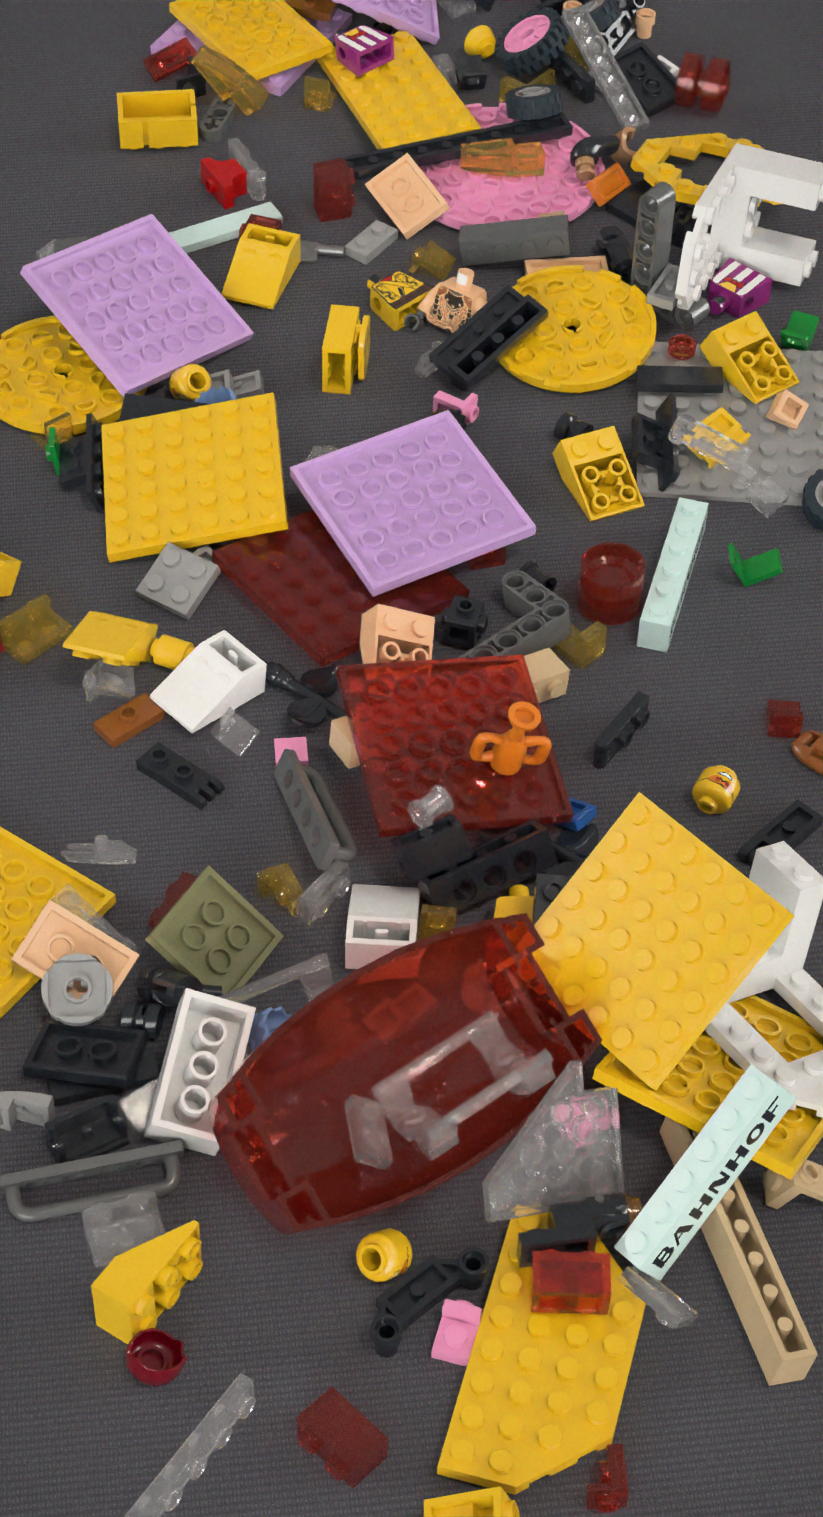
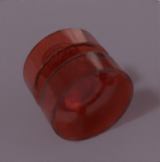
M687 51L678 74L675 105L693 108L699 95H701V110L718 114L729 91L731 61L712 57L707 70H705V55Z
M603 542L588 548L581 557L577 605L582 614L594 622L605 625H617L632 620L641 609L646 570L643 556L635 548L619 542Z

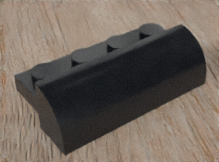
M508 284L429 354V361L449 377L451 385L459 390L466 391L548 318V310L529 294L524 297Z

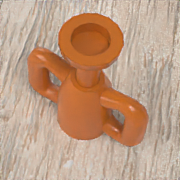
M521 701L512 704L508 711V719L513 726L512 729L502 734L479 733L474 738L469 750L472 760L490 762L491 767L496 772L503 775H513L520 770L522 764L540 765L545 762L552 748V743L545 736L524 735L525 731H531L538 726L541 721V714L533 704ZM487 743H494L492 750L483 752ZM538 745L534 755L526 754L527 747Z

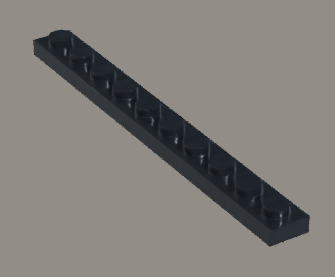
M561 112L547 118L522 120L319 162V171L328 186L339 185L348 181L363 180L376 176L406 153L410 155L418 167L479 154H488L489 152L503 149H512L517 146L536 144L546 140L560 139L561 137L571 136L573 126L565 114Z

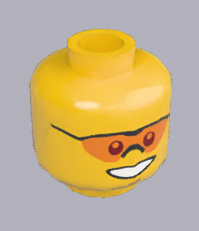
M188 364L176 369L169 380V389L176 400L194 402L196 398L200 397L202 391L207 392L211 388L209 373L198 364Z
M723 765L711 766L704 769L693 786L692 796L697 807L706 814H724L732 807L741 787L733 770Z
M392 1228L381 1229L363 1237L356 1250V1261L361 1273L375 1282H385L404 1274L411 1265L413 1256L412 1247L407 1237L400 1231Z

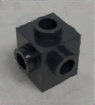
M454 595L451 606H446L442 614L441 624L444 625V643L470 649L474 648L479 634H485L488 625V616L484 615L485 602Z

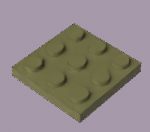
M208 865L145 940L177 970L198 978L202 985L222 986V998L233 1001L284 935Z

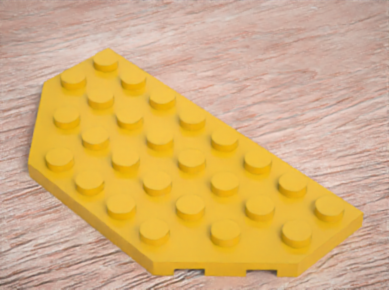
M515 1204L438 1462V1475L487 1488L501 1486L506 1493L516 1495L529 1488L530 1483L547 1474L551 1477L576 1464L578 1458L594 1450L599 1452L612 1445L646 1303L599 1237L596 1240L594 1258L519 1268L516 1256L518 1234L536 1228L548 1229V1212Z

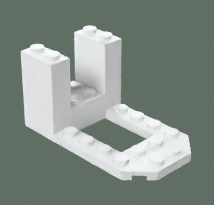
M736 143L695 205L692 218L697 219L693 232L687 231L683 243L675 297L678 299L677 307L689 311L693 302L699 301L701 291H705L708 279L713 278L715 268H721L729 258L774 281L800 286L805 277L809 278L819 251H815L816 240L757 227L761 214L760 211H757L758 202L761 203L765 199L815 211L819 203L823 202V163ZM709 224L712 225L711 234L707 233Z
M781 841L756 849L749 879L795 916L705 1028V1031L744 1071L752 1064L797 1097L789 1108L790 1110L795 1111L797 1105L816 1110V1116L823 1118V1050L787 1062L729 1004L774 989L823 1037V988L803 969L823 901V876L787 843Z

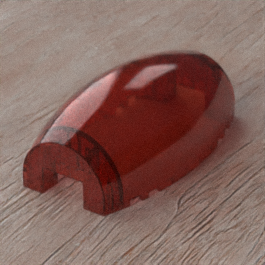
M527 913L482 920L468 926L453 928L398 948L355 970L310 1000L276 1028L239 1065L209 1102L208 1113L210 1123L226 1162L250 1201L275 1229L283 1234L290 1235L338 1225L386 1210L438 1187L470 1169L510 1141L533 1121L536 1115L548 1103L552 1102L561 1093V1089L578 1074L588 1058L602 1042V1039L584 1009L568 1015L532 955V952L545 944Z

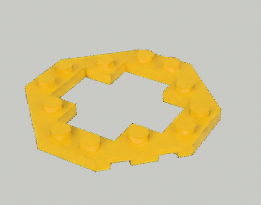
M723 133L646 139L632 157L631 168L635 172H643V179L653 187L659 182H666L671 185L676 194V201L696 205L708 185L702 186L694 184L689 179H681L682 169L675 168L672 164L664 163L669 155L695 161L701 152L727 158L736 143L760 149L763 148L760 145L753 144L748 139L740 138L736 140L727 138V135ZM765 199L762 200L763 202L771 203L772 205L782 204Z

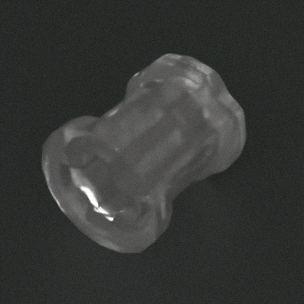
M439 785L432 787L428 794L420 800L415 799L408 804L410 817L421 828H428L432 825L433 819L453 809L451 796L445 788Z

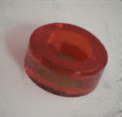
M675 335L669 339L668 353L671 357L678 360L691 359L696 353L697 343L689 335Z

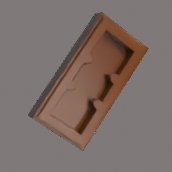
M331 0L285 1L302 17L330 22L337 10V3Z
M143 693L93 722L94 731L112 748H115L164 719L165 713L146 693Z

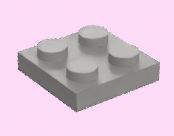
M168 542L135 591L138 597L189 621L221 570L218 565Z

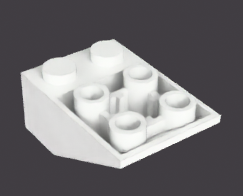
M223 630L201 642L150 694V699L189 732L194 733L265 692L267 664L227 631Z
M352 885L345 940V968L415 972L420 903L419 888Z

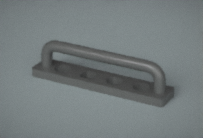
M284 749L274 770V777L317 869L328 871L333 859L341 861L354 859L358 852L357 845L323 776L314 768L301 764L295 750Z
M176 1140L0 1175V1195H6L10 1213L16 1219L24 1222H36L165 1196L172 1193L178 1187L181 1180L179 1160L184 1158L182 1140ZM165 1163L167 1176L160 1182L34 1207H26L22 1202L20 1191Z

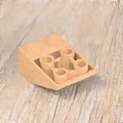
M381 604L375 605L362 614L360 649L369 696L394 700L430 688L435 617Z

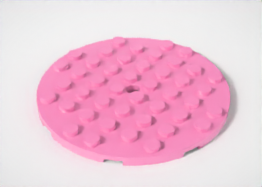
M481 103L465 105L481 126V129L522 121L508 118L506 103H499L498 107H482ZM569 121L573 126L571 136L419 167L450 207V209L436 218L435 221L460 230V226L538 218V214L565 211V215L568 214L569 222L586 212L595 200L585 185L589 181H580L576 178L577 171L570 163V153L577 142L590 137V135L581 127ZM602 157L599 158L598 163L595 165V177L605 170Z

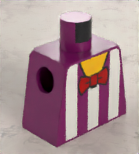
M360 25L347 32L342 29L338 30L334 36L338 61L356 76L363 75L394 59L393 36Z
M729 258L710 281L707 300L710 312L714 315H719L724 311L735 318L743 317L769 302L773 279Z

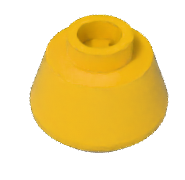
M480 25L471 29L465 37V52L469 56L481 55V59L491 56L496 48V39L492 29L486 25Z

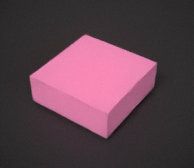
M306 737L274 739L276 766L284 749L295 750L301 764L309 766Z

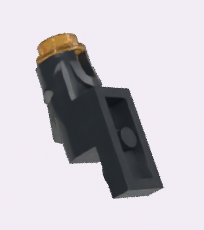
M622 1192L597 1193L596 1195L570 1194L565 1202L549 1205L548 1229L536 1228L518 1234L516 1256L519 1268L594 1258L598 1237L599 1239H604L619 1233H625L642 1211L639 1197H630L629 1194H623Z

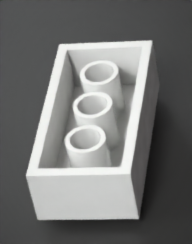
M185 989L178 1003L144 1137L165 1143L182 1140L183 1148L212 1156L216 1155L224 1141L256 1010L255 1007L192 989Z

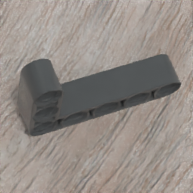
M659 182L643 194L638 204L630 286L636 285L646 297L669 263L676 194L672 186L666 182ZM700 296L698 302H693L689 311L680 309L677 305L673 311L652 305L655 315L684 330H691L710 313L709 303L702 296Z
M514 570L505 573L501 579L504 606L520 619L450 662L445 668L446 682L546 648L551 649L571 634L569 604L523 571Z

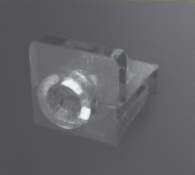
M98 660L85 673L83 688L86 689V701L94 702L100 694L124 700H130L135 695L133 667L125 665L116 666L103 663V660Z

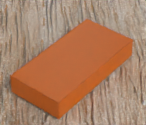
M616 162L585 185L598 207H600L630 186L631 182L620 164Z

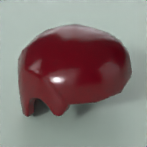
M150 1328L139 1331L129 1341L125 1358L129 1372L138 1382L155 1387L169 1384L176 1379L186 1362L187 1356H184L182 1340L174 1339L165 1331Z

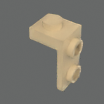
M806 1159L792 1180L768 1169L763 1173L766 1205L779 1209L800 1193L823 1201V1166Z

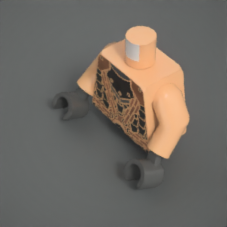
M460 268L458 269L457 277H451L444 282H439L426 294L417 307L418 312L416 314H408L404 318V325L409 326L412 320L416 319L417 323L412 330L415 332L423 329V318L426 316L427 322L454 333L487 303V292L485 289L473 284V270Z

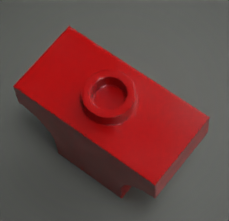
M207 157L200 160L201 182L205 185L207 192L212 194L225 210L234 207V199L247 194V172L235 158L217 161Z

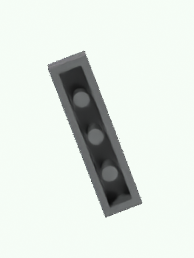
M568 214L460 226L459 246L462 265L468 266L570 255L571 236Z

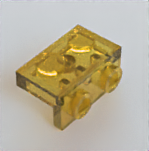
M42 594L28 602L25 606L0 621V641L10 655L23 665L72 633L71 625L51 609L50 597L46 594Z

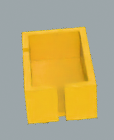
M194 89L117 93L120 149L136 150L144 148V145L157 149L177 146H198Z

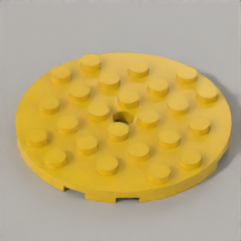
M565 265L532 272L518 279L517 285L512 288L524 297L529 294L548 310V318L505 355L499 363L513 376L523 382L550 391L583 393L611 387L634 374L637 365H643L650 356L656 339V316L651 304L646 303V295L636 285L630 286L621 280L620 275L604 269L595 272L584 270L582 265ZM574 326L577 328L576 332L574 333L573 330L567 329V327Z
M55 315L29 320L1 334L0 419L19 429L40 434H49V427H55L57 435H80L86 432V414L92 413L98 423L102 422L103 425L120 419L124 397ZM64 372L68 377L65 378V375H60L59 373ZM147 388L142 389L134 394L144 396Z

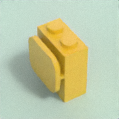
M331 304L322 346V392L351 395L354 375H356L357 370L358 380L365 381L370 353V315H364L361 324L359 320L360 307Z

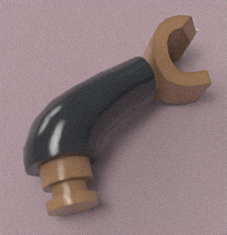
M627 126L613 136H590L577 142L570 153V163L577 171L576 178L580 181L592 180L595 177V165L600 157L611 156L614 161L623 165L632 160L636 152L627 147V142L634 137L636 129Z

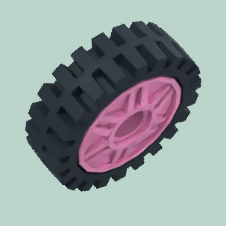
M543 7L542 10L536 8L533 13L530 10L526 12V16L520 15L517 17V22L512 21L509 24L510 28H505L502 31L503 35H499L497 38L498 42L495 43V53L509 74L513 76L518 74L525 76L526 72L528 75L533 74L534 69L539 71L542 69V65L548 66L551 63V59H556L559 56L558 52H563L565 49L563 45H567V38H569L570 34L563 19L553 8Z

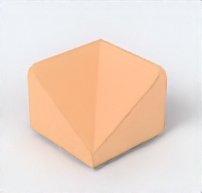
M785 389L777 393L766 417L777 423L797 429L809 404Z

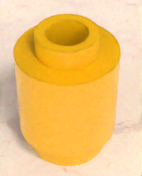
M163 634L159 639L156 638L153 641L150 655L153 656L154 664L175 670L196 647L191 642Z

